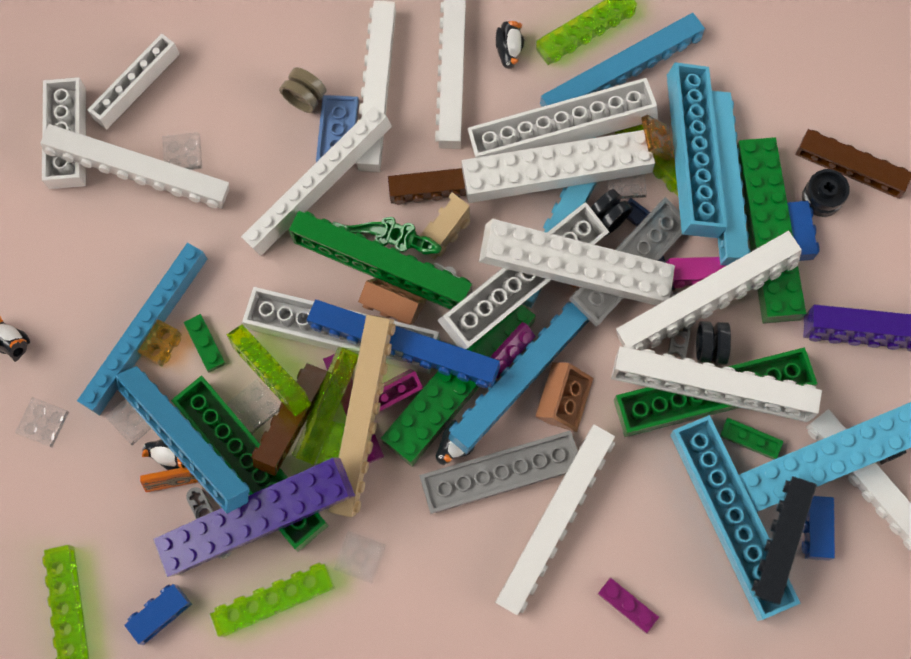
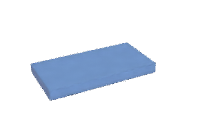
M323 96L316 162L357 123L359 97Z

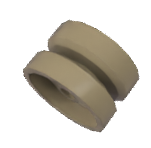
M295 67L288 76L289 80L283 82L279 91L291 105L303 112L312 113L318 104L317 100H321L325 95L326 87L309 71Z

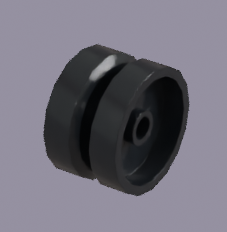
M823 169L817 171L811 176L802 191V201H809L814 215L819 217L831 216L839 211L847 200L850 193L849 183L840 172L835 170Z
M615 189L606 192L591 207L609 231L604 237L613 233L623 224L633 210V207L627 201L620 202L621 195Z
M700 321L696 335L697 363H710L713 358L716 365H727L731 350L729 323L717 322L713 327L711 322Z

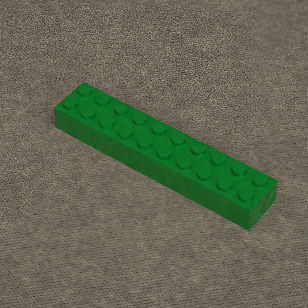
M776 137L739 140L737 148H739L738 161L741 165L740 179L743 182L742 197L745 199L744 211L747 216L746 224L751 252L787 231L793 236ZM798 266L790 271L786 269L781 272L778 278L765 281L764 285L757 289L763 324L801 321L806 315Z
M298 211L289 228L294 244L369 276L378 278L449 310L472 293V283L468 279L455 277L450 271L445 269L442 271L436 269L433 264L429 262L422 263L412 255H403L396 248L391 247L389 249L384 247L381 242L377 240L370 241L360 233H351L344 226L337 227L332 225L327 219L322 218L320 220L308 211H305V213Z
M521 304L466 350L490 357L521 322L526 323L530 328L535 322L536 315ZM437 371L381 437L382 443L413 467L479 389V386L476 385V382L470 380L464 382L455 375L450 374L447 376Z
M805 347L728 366L734 368L737 372L749 371L755 373V376H772L778 381L791 380L801 386L805 384L816 386L818 384ZM649 387L618 394L614 398L624 437L740 408Z
M202 375L171 400L182 415L189 420L192 427L200 432L204 441L207 444H211L214 452L224 459L225 464L236 472L237 477L242 482L247 484L249 495L288 478L281 468L276 476L253 466L252 453L256 447L259 448L260 443ZM316 513L279 531L291 546L299 552L329 525L319 513Z

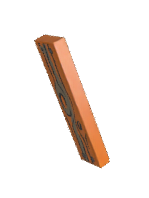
M186 467L140 476V482L145 492L198 482Z

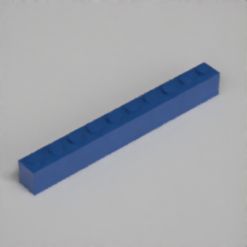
M315 299L307 322L314 331L321 332L323 330L334 338L343 337L348 342L357 345L362 340L366 316ZM397 326L394 335L390 339V344H392L390 357L396 355L405 362L412 363L414 361L420 363V366L423 368L431 369L432 367L438 369V372L443 375L449 376L452 374L461 381L468 382L470 380L476 382V385L479 387L487 388L488 386L493 388L500 369L499 360Z

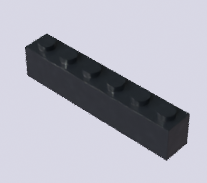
M794 476L789 481H785L782 492H785L783 500H779L776 509L779 512L778 519H773L770 528L773 535L771 540L767 539L764 551L767 554L765 560L761 559L758 566V571H761L759 580L754 579L752 585L753 597L780 605L817 484Z

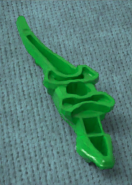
M394 217L383 218L382 222H367L358 225H343L338 222H332L337 227H346L349 232L354 234L373 235L375 240L381 242L383 246L391 244L401 252L414 248L421 254L428 255L438 254L442 249L432 238L417 235L414 224H397Z

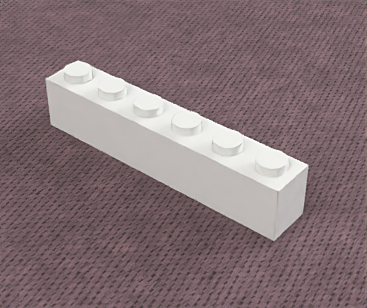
M161 33L87 109L92 118L107 130L179 56L180 53L175 43Z

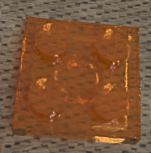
M648 114L641 117L648 151L668 161L673 159L674 146L670 140L669 126Z

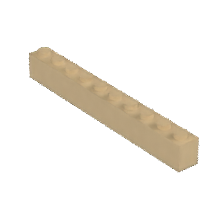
M366 315L339 454L355 496L329 507L328 512L353 517L359 513L361 508L359 498L360 493H363L365 488V481H363L364 473L366 474L369 468L367 457L373 447L371 436L376 431L377 423L374 421L375 416L380 411L378 400L379 395H382L384 390V383H382L383 375H386L388 370L386 359L392 349L390 339L395 333L396 325L393 324L394 319Z

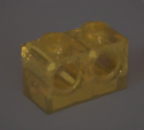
M158 319L138 350V353L145 359L162 367L164 363L169 361L174 347L179 345L182 334L178 329ZM166 333H170L169 338L163 339ZM156 349H160V353L153 356V352Z

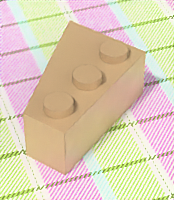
M453 192L449 196L451 200L445 209L441 207L438 210L440 215L433 222L430 221L420 235L432 238L442 247L440 253L428 254L434 260L438 256L441 257L447 249L446 246L457 239L460 230L466 229L470 224V205Z

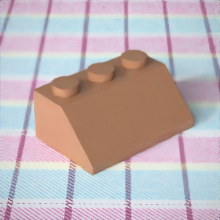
M378 278L365 282L358 300L365 309L371 311L375 309L380 311V315L386 318L393 317L398 319L397 322L410 325L415 323L427 299Z
M552 362L535 417L547 424L577 432L593 377L570 363Z

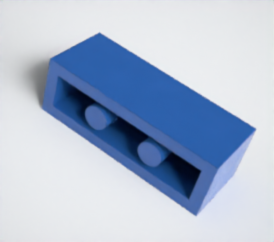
M809 201L787 202L793 238L802 249L799 261L814 260L820 251V247L815 238L816 226L812 222L813 208L810 207Z
M813 496L802 533H805V541L802 542V553L805 554V559L827 561L835 559L834 497Z
M169 584L165 586L156 599L151 598L144 604V609L128 617V622L124 626L138 644L145 645L192 605L178 585Z

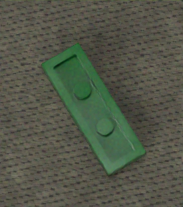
M199 314L183 322L208 373L225 365L226 363L203 316Z
M730 418L726 419L720 437L773 460L778 458L784 442Z

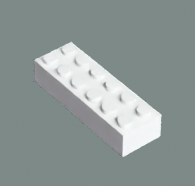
M79 77L43 80L42 138L48 124L86 136V87ZM42 149V181L49 189L86 186V167L75 161L68 162L60 156L47 155Z

